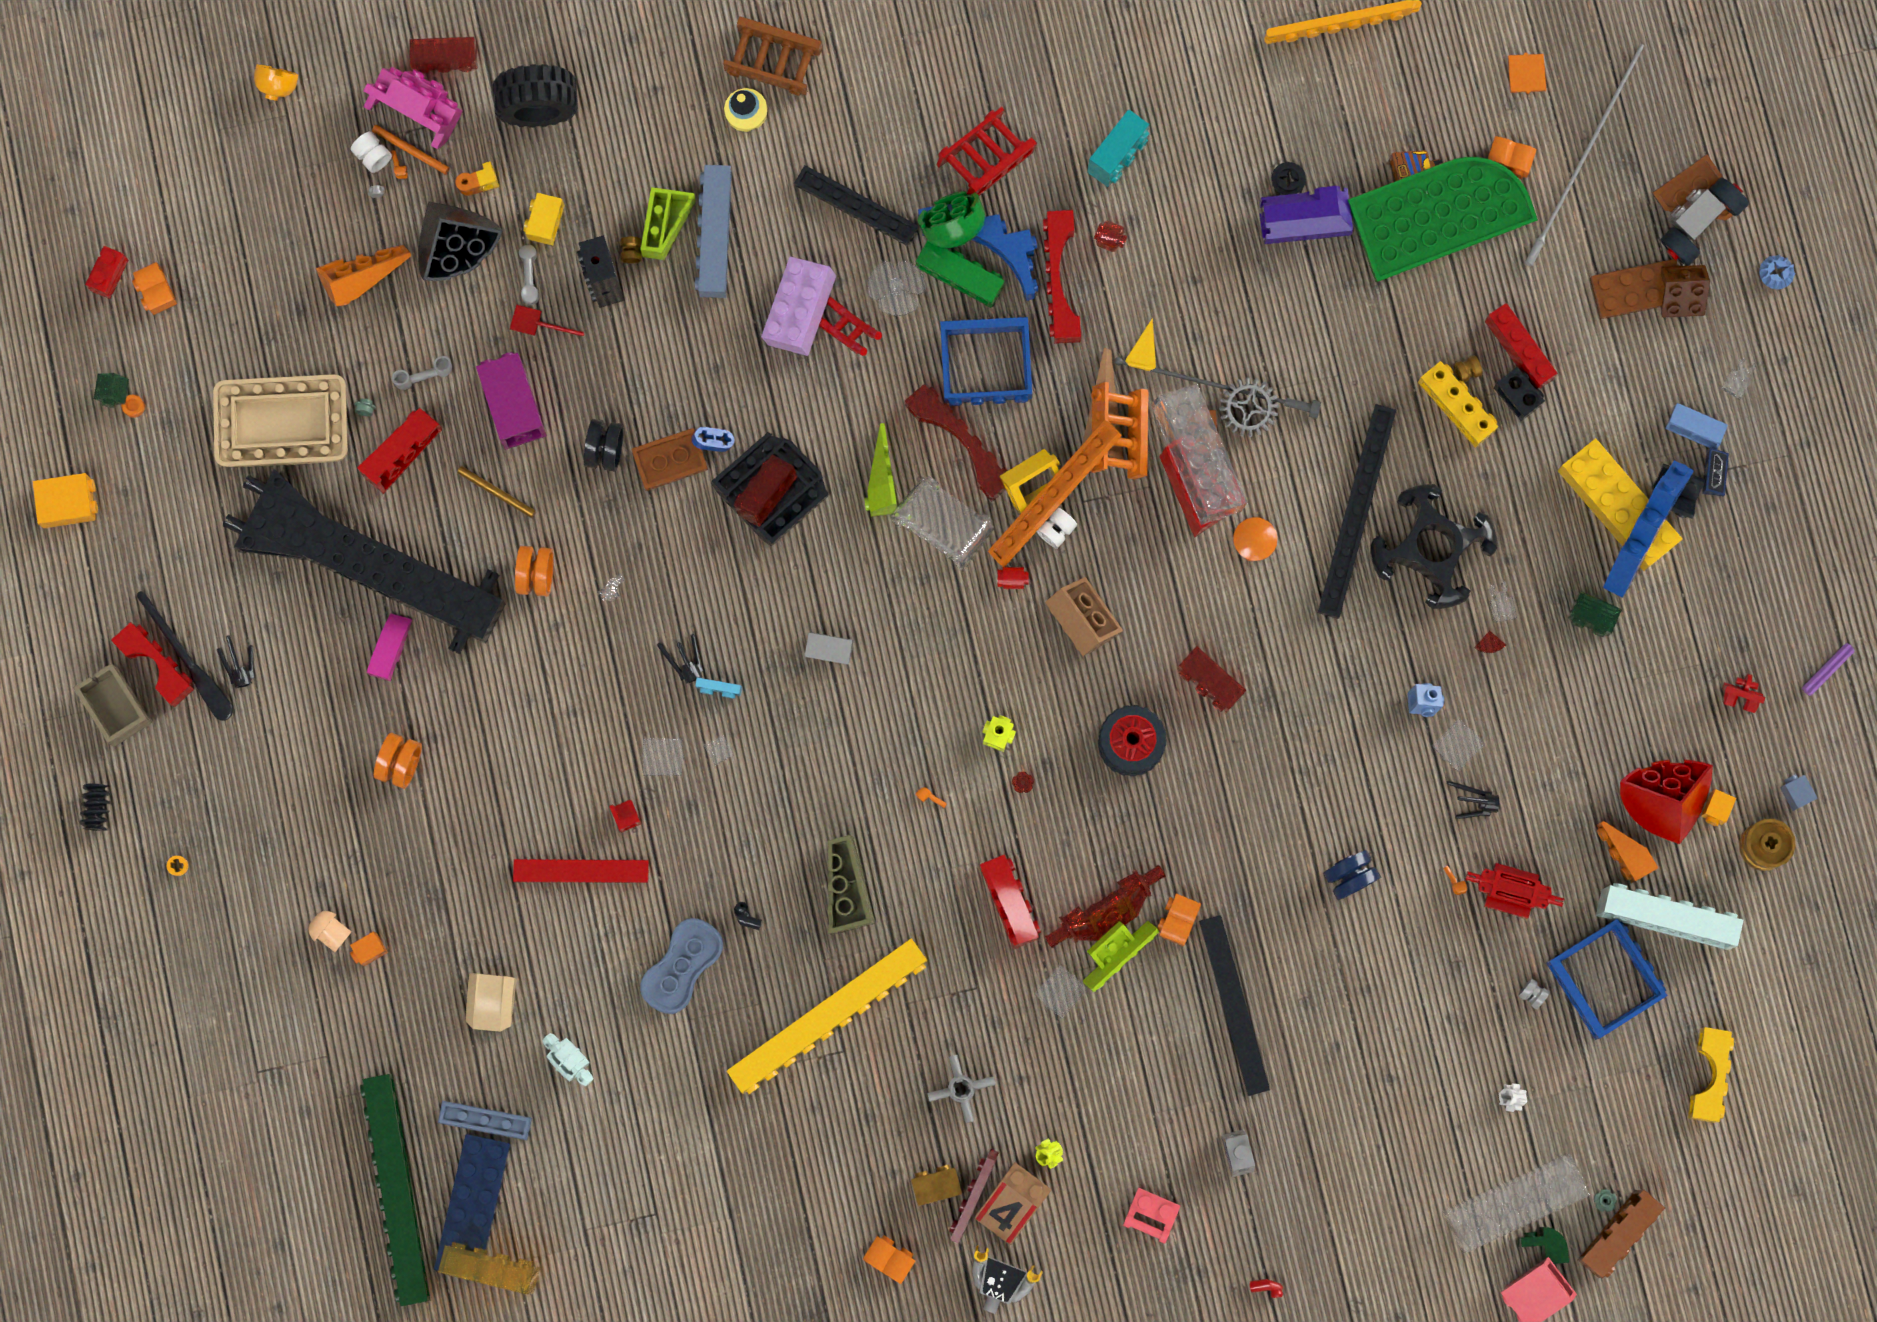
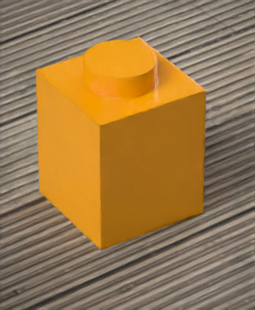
M1717 789L1711 791L1701 817L1706 818V822L1713 826L1725 824L1736 798Z

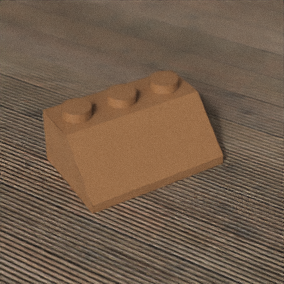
M1086 577L1061 588L1045 602L1050 612L1058 620L1064 632L1067 633L1082 656L1095 651L1123 632L1121 626Z

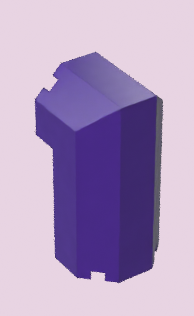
M1340 186L1319 187L1314 189V194L1312 195L1308 191L1299 194L1261 197L1259 208H1263L1264 212L1260 214V226L1264 244L1352 235L1351 209L1347 200L1349 199L1348 188H1343V191H1341Z

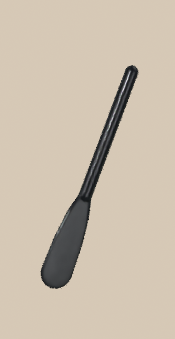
M139 591L137 598L188 668L197 690L214 717L220 721L229 719L233 713L231 702L208 674L195 664L143 591Z

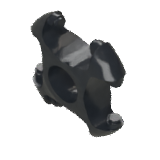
M1424 484L1402 491L1397 500V503L1403 507L1411 506L1413 503L1417 507L1416 518L1410 534L1393 550H1387L1386 541L1376 536L1370 544L1371 559L1378 577L1384 581L1387 580L1389 582L1394 573L1391 571L1393 567L1389 566V563H1397L1418 571L1438 587L1440 595L1436 592L1433 595L1429 594L1425 601L1427 606L1432 609L1450 608L1467 601L1471 592L1464 586L1453 589L1451 585V578L1459 556L1472 543L1481 542L1480 548L1482 553L1491 557L1497 550L1496 532L1489 515L1479 511L1473 520L1476 522L1475 526L1479 529H1470L1450 521L1434 509L1428 499L1433 501L1434 498L1437 500L1443 490L1435 484ZM1429 530L1442 533L1447 537L1451 545L1449 559L1442 562H1432L1425 559L1417 548L1418 535Z

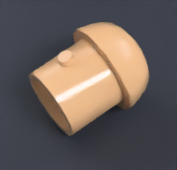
M322 911L309 924V935L314 941L319 939L332 951L336 952L352 931L335 919L337 914L330 911Z

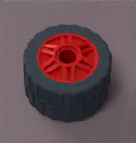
M1127 705L1114 710L1112 714L1106 717L1098 736L1099 754L1104 760L1105 765L1120 775H1128L1130 777L1143 775L1147 771H1151L1160 761L1167 742L1166 730L1163 727L1162 721L1154 712L1138 705ZM1127 738H1135L1137 740V744H1129L1127 742Z

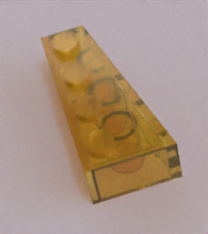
M452 1242L451 1246L445 1245L438 1273L527 1295L534 1294L540 1267L532 1265L533 1261L521 1258L518 1261L509 1260V1255L501 1253L492 1256L487 1254L488 1250L474 1247V1251L465 1249L466 1245Z

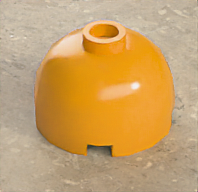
M256 64L254 82L257 89L265 94V98L278 101V97H287L295 90L299 75L284 69Z

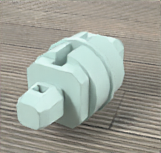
M551 1033L542 1040L545 1047L551 1050L546 1058L569 1082L577 1078V1081L583 1086H587L592 1082L593 1076L588 1070H585L590 1062L571 1041L565 1038L559 1042V1039Z

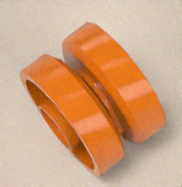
M532 546L519 547L515 567L516 594L528 595L532 588H534L536 596H549L554 567L552 548L541 547L538 550V555L535 556Z
M389 733L377 756L373 773L374 778L385 783L392 778L394 786L402 789L407 788L418 766L422 744L411 739L404 743L402 736Z

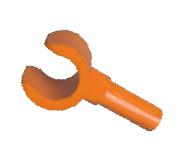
M392 150L390 153L394 162L395 176L397 179H406L408 177L407 167L400 166L396 151Z
M925 787L920 788L915 793L923 803L929 798L943 808L947 805L946 802L937 798Z
M1448 866L1444 867V871L1451 880L1454 894H1465L1467 891L1465 881L1457 882Z

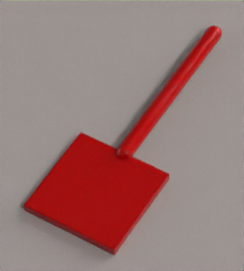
M516 305L509 328L513 331L535 336L539 325L584 336V332L541 322L539 320L542 311Z

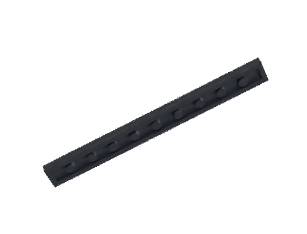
M1378 404L1374 406L1317 612L1319 614L1336 619L1340 618L1396 409Z

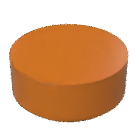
M132 394L123 399L121 407L127 416L135 418L143 414L145 403L139 396Z

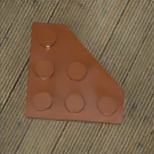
M1706 154L1653 191L1652 194L1664 211L1672 212L1678 205L1683 206L1687 202L1685 198L1694 189L1709 190L1723 176L1708 154ZM1724 209L1715 219L1726 221L1733 215Z

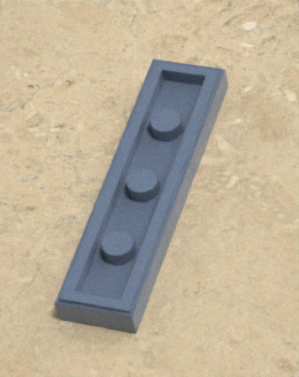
M442 1101L438 1119L439 1124L522 1140H528L532 1122L530 1117Z

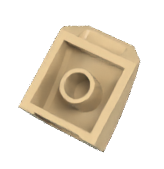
M470 973L466 1022L473 1029L501 1032L510 1027L517 979L506 976Z

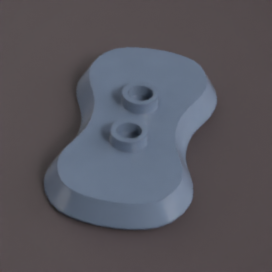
M690 918L682 921L673 931L669 949L661 961L652 966L641 980L640 991L644 1000L651 1007L666 1014H674L684 1009L692 997L693 988L699 975L706 968L714 964L722 953L723 940L720 933L712 925L700 919Z

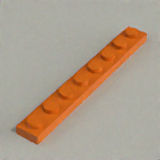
M1104 420L988 550L989 554L1001 566L1005 567L1119 440L1122 436L1121 433L1107 420Z

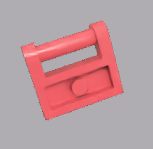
M1138 1188L1123 1226L1135 1228L1158 1238L1159 1242L1165 1244L1180 1205ZM1138 1212L1165 1224L1163 1230L1135 1219V1213Z

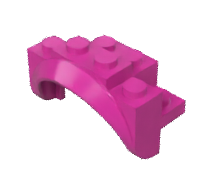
M394 67L390 69L382 68L375 84L367 83L364 92L369 94L363 107L372 110L373 106L380 101L434 131L436 134L431 146L436 149L441 148L451 136L463 110L457 108L458 104L446 97L448 92L442 89V84L434 80L430 82L424 79L425 75L414 69L413 71H404L403 73Z

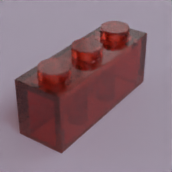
M475 37L409 39L410 66L412 70L414 69L424 74L435 70L447 73L450 70L470 72L472 69H478L477 42Z
M771 455L762 464L758 474L749 481L748 487L736 498L734 507L738 516L760 527L798 477L794 466Z
M1198 646L1191 651L1177 668L1180 671L1178 674L1186 682H1193L1197 686L1195 688L1196 691L1203 697L1207 695L1212 699V705L1220 712L1224 710L1228 713L1247 691Z

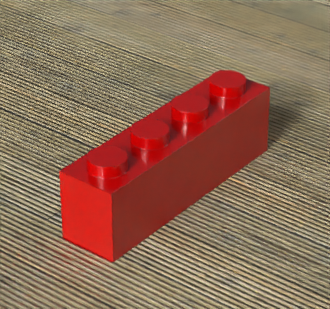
M1505 303L1490 313L1485 323L1519 370L1527 373L1530 378L1529 382L1533 387L1541 389L1553 381L1558 374L1509 305Z

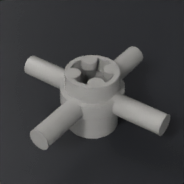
M953 1055L949 1057L954 1078L950 1081L948 1088L927 1094L929 1102L951 1097L954 1101L961 1103L965 1123H970L974 1121L969 1100L973 1097L975 1090L996 1084L994 1076L972 1081L969 1077L964 1076L958 1055ZM960 1082L964 1086H968V1090L965 1091L964 1095H960L955 1091Z

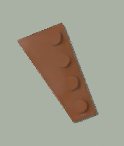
M1644 1189L1634 1190L1577 1260L1598 1278H1604L1605 1276L1608 1278L1616 1269L1614 1265L1628 1255L1630 1252L1629 1248L1643 1237L1646 1229L1657 1220L1665 1207Z

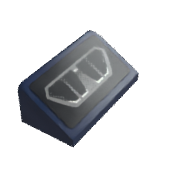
M1709 448L1706 451L1705 483L1702 494L1725 496L1729 453Z

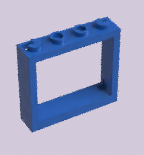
M1028 317L940 321L944 404L949 403V406H960L962 403L971 402L972 405H982L985 401L1003 404L1006 403V400L1025 403L1028 402V399H1032ZM1021 332L1025 390L951 394L947 335Z
M1618 919L1613 920L1546 962V965L1595 1040L1602 1038L1668 996L1662 980H1657L1653 974L1654 968L1648 960H1644L1640 954L1642 950L1635 940H1631L1628 935L1629 929ZM1612 930L1653 993V996L1602 1027L1561 961Z

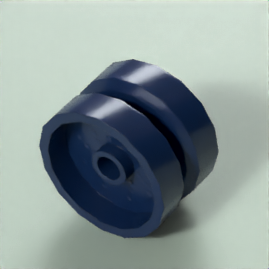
M1367 850L1354 856L1352 854L1323 872L1328 883H1335L1342 879L1341 883L1333 889V893L1338 901L1382 878L1376 867L1361 870L1370 864L1372 860Z

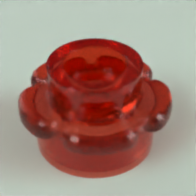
M1019 772L1012 779L1014 790L1018 793H1028L1033 788L1034 779L1026 772Z

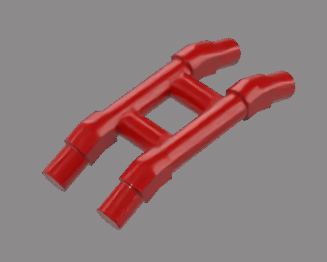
M828 298L827 305L841 318L833 326L822 317L819 327L847 346L852 352L865 356L867 348L857 343V338L864 332L868 337L880 340L882 333L852 314L834 298ZM850 322L856 328L846 336L841 330Z

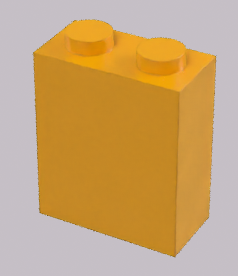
M86 473L33 481L37 523L42 528L96 520L95 514L98 513V505L96 500H93V492L96 491L95 482Z

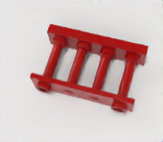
M1000 107L997 111H990L985 116L983 122L950 148L948 146L944 147L938 154L939 159L936 165L939 168L948 162L969 183L967 195H972L976 192L980 196L1033 154L1037 142L1032 137L1026 142L1020 141L1000 120L1004 112L1003 107ZM994 126L1015 147L1014 151L1011 154L1005 153L985 132ZM979 138L1000 159L999 163L996 166L990 165L970 143ZM964 150L984 171V175L980 178L974 177L956 159L955 155Z

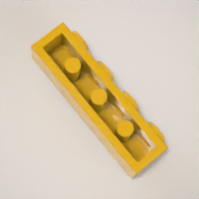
M1440 361L1420 377L1418 384L1476 448L1499 427L1497 420L1492 414H1487L1484 411L1483 405L1477 397H1472L1469 394L1466 384L1454 377L1451 367L1447 364L1444 365Z

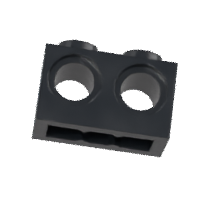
M1517 367L1498 381L1494 389L1517 418L1523 421L1540 408L1545 400L1541 390L1537 387L1534 388L1529 382L1530 378L1523 370L1520 371ZM1509 381H1516L1519 384V388H1511ZM1523 398H1530L1533 402V405H1525L1523 402Z

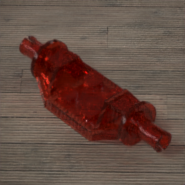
M1159 865L1143 875L1133 870L1131 875L1117 882L1118 890L1111 892L1104 899L1092 904L1085 911H1082L1078 906L1065 917L1060 916L1061 927L1044 936L1051 948H1054L1067 938L1072 939L1075 944L1078 943V940L1098 941L1119 921L1126 925L1138 917L1146 897L1152 896L1149 890L1150 886L1166 877L1164 871ZM1140 887V890L1138 891L1137 895L1132 901L1131 897ZM1084 925L1087 927L1086 930H1073V928H1077Z

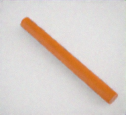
M377 124L374 125L373 133L445 175L448 173L450 167Z

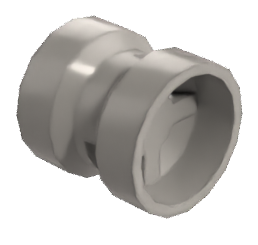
M1531 978L1518 996L1523 1000H1528L1530 1005L1537 1010L1550 992L1545 988H1540L1537 982Z

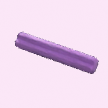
M1848 643L1844 644L1802 687V690L1809 696L1813 695L1854 653V648Z

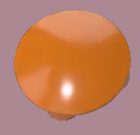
M1252 517L1242 521L1235 529L1233 535V542L1237 552L1248 561L1266 559L1274 552L1277 546L1278 538L1275 528L1271 523L1262 518Z

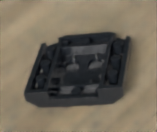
M769 432L711 481V485L718 495L770 546H773L828 497L821 471L791 440L772 436V433Z

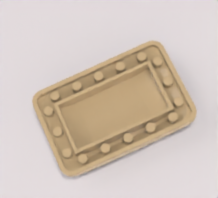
M315 375L219 381L215 385L213 390L214 456L219 465L223 467L295 465L335 462L346 457L348 452L346 382L341 376Z

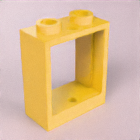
M1045 448L1000 475L1009 498L1019 514L1026 509L1048 483L1025 497L1022 496L1018 486L1048 468L1053 477L1060 470L1058 469L1060 463L1054 454L1050 455Z

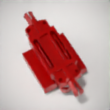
M1499 863L1494 864L1493 871L1484 869L1481 874L1469 871L1466 873L1465 880L1478 883V891L1487 894L1484 907L1528 919L1530 911L1534 907L1544 910L1549 903L1560 907L1564 904L1562 903L1564 898L1552 895L1551 887L1540 884L1541 881H1538L1540 875Z

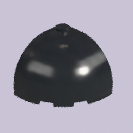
M428 201L418 249V265L422 279L428 281L450 280L451 277L463 273L465 275L474 270L488 254L490 255L501 237L502 229L492 220L475 212Z

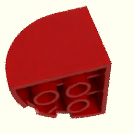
M1684 759V763H1670V760L1652 762L1650 767L1642 770L1637 768L1620 781V795L1623 805L1629 815L1642 828L1658 837L1681 844L1702 812L1711 785L1713 765Z

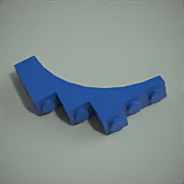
M951 204L947 205L949 211H951L953 209ZM932 207L918 209V217L923 210L928 212ZM999 214L985 217L983 228L972 240L989 248L1003 259L1019 281L1026 301L1035 299V292L1038 291L1036 278L1032 279L1030 271H1033L1032 260L1027 258L1034 256V249L1037 248L1035 235L1031 236L1030 229L1005 234L1007 233L1005 220L1001 221Z
M1673 461L1665 475L1662 476L1654 488L1645 509L1637 519L1629 538L1620 550L1603 588L1622 598L1624 597L1659 530L1694 470L1688 468L1685 464Z

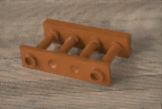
M739 16L737 29L741 34V38L733 61L724 59V71H727L729 75L739 77L740 75L786 89L793 95H807V84L802 82L811 56H820L822 41ZM755 36L761 38L762 43L754 66L751 68L741 65L749 38ZM774 42L781 44L783 48L774 74L761 70L769 46ZM797 49L802 51L803 55L795 79L784 78L782 75L790 51Z

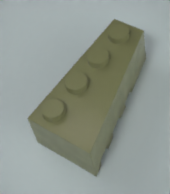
M847 835L829 840L828 934L835 935L875 924L854 837Z

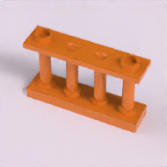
M1109 382L1092 386V433L1104 420L1113 424L1127 426L1128 439L1120 437L1114 445L1127 447L1128 460L1108 457L1107 452L1091 472L1097 473L1108 469V466L1127 469L1128 479L1135 480L1147 476L1148 390L1138 389L1129 392L1127 396L1109 392ZM1109 401L1127 404L1128 417L1108 414Z

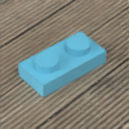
M703 678L696 679L695 687L700 689V693L713 695V691L721 692L722 697L735 699V695L741 696V685Z

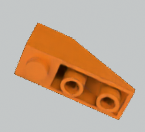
M1605 821L1597 824V833L1603 842H1607L1610 847L1608 850L1614 861L1619 862L1622 867L1620 872L1626 881L1629 880L1630 883H1633L1658 869L1656 862L1646 847Z

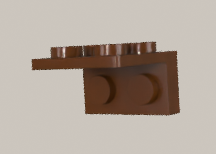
M1706 266L1661 267V277L1664 283L1661 316L1663 318L1704 316L1710 286V278Z

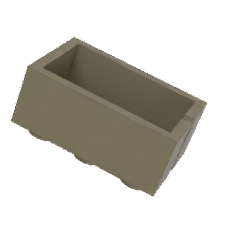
M112 663L94 674L97 679L102 681L99 684L96 680L89 677L73 687L103 737L113 747L152 723L120 670Z

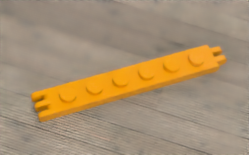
M1405 0L1267 29L1264 41L1267 44L1281 41L1294 42L1300 37L1314 38L1319 36L1320 33L1328 32L1333 34L1344 28L1357 29L1369 23L1370 25H1377L1382 23L1383 20L1391 19L1392 21H1397L1404 16L1410 15V13L1418 12L1422 3L1420 0Z

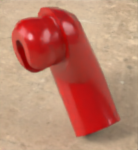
M1269 1279L1250 1281L1249 1285L1252 1293L1271 1290L1272 1298L1283 1296V1286L1281 1283Z

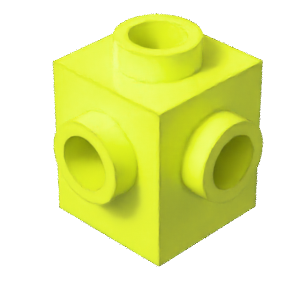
M999 715L998 718L993 716L991 722L987 720L982 733L986 734L983 744L1004 752L1007 743L1012 744L1016 731H1013L1014 724L1010 723L1011 719ZM1001 730L1003 733L997 734L996 731Z

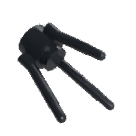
M691 634V641L696 665L694 661L689 662L681 643H677L685 663L681 666L682 670L662 644L657 643V647L678 673L681 681L685 680L686 684L703 677L701 672L704 670L700 663L695 634Z
M227 635L226 639L235 668L233 672L220 648L217 649V653L229 675L230 682L234 684L235 688L252 685L251 679L255 678L253 645L249 646V665L247 671L246 667H239L231 637Z
M1452 781L1446 782L1447 785L1481 795L1479 798L1458 796L1457 799L1459 801L1478 803V808L1482 809V811L1459 814L1455 816L1456 819L1490 816L1491 812H1498L1499 795H1492V792L1482 791Z

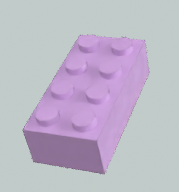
M789 257L761 336L768 346L806 356L809 355L836 278L835 273L829 266Z

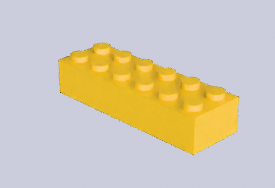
M1595 438L1565 462L1558 472L1623 547L1649 499ZM1667 520L1663 523L1640 566L1643 571L1647 570L1682 540V537Z

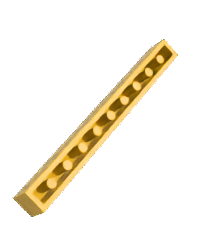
M909 939L727 1070V1073L742 1094L747 1092L750 1095L760 1087L758 1083L766 1079L769 1081L779 1073L776 1070L783 1065L786 1068L797 1061L795 1057L801 1052L805 1055L815 1048L814 1043L819 1039L825 1041L834 1034L833 1029L839 1025L841 1028L853 1021L851 1016L857 1012L860 1015L871 1008L869 1004L877 999L879 1002L888 996L890 988L893 986L899 988L908 981L906 977L911 973L917 975L926 968L924 964L927 963V959L913 939Z

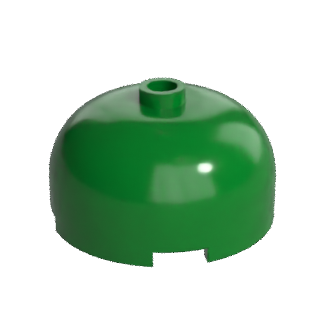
M961 191L936 200L934 207L928 212L923 210L918 217V224L923 235L931 244L940 248H954L966 244L979 234L985 222V210L976 192L972 195H967L966 191ZM948 204H951L953 208L951 211H949Z

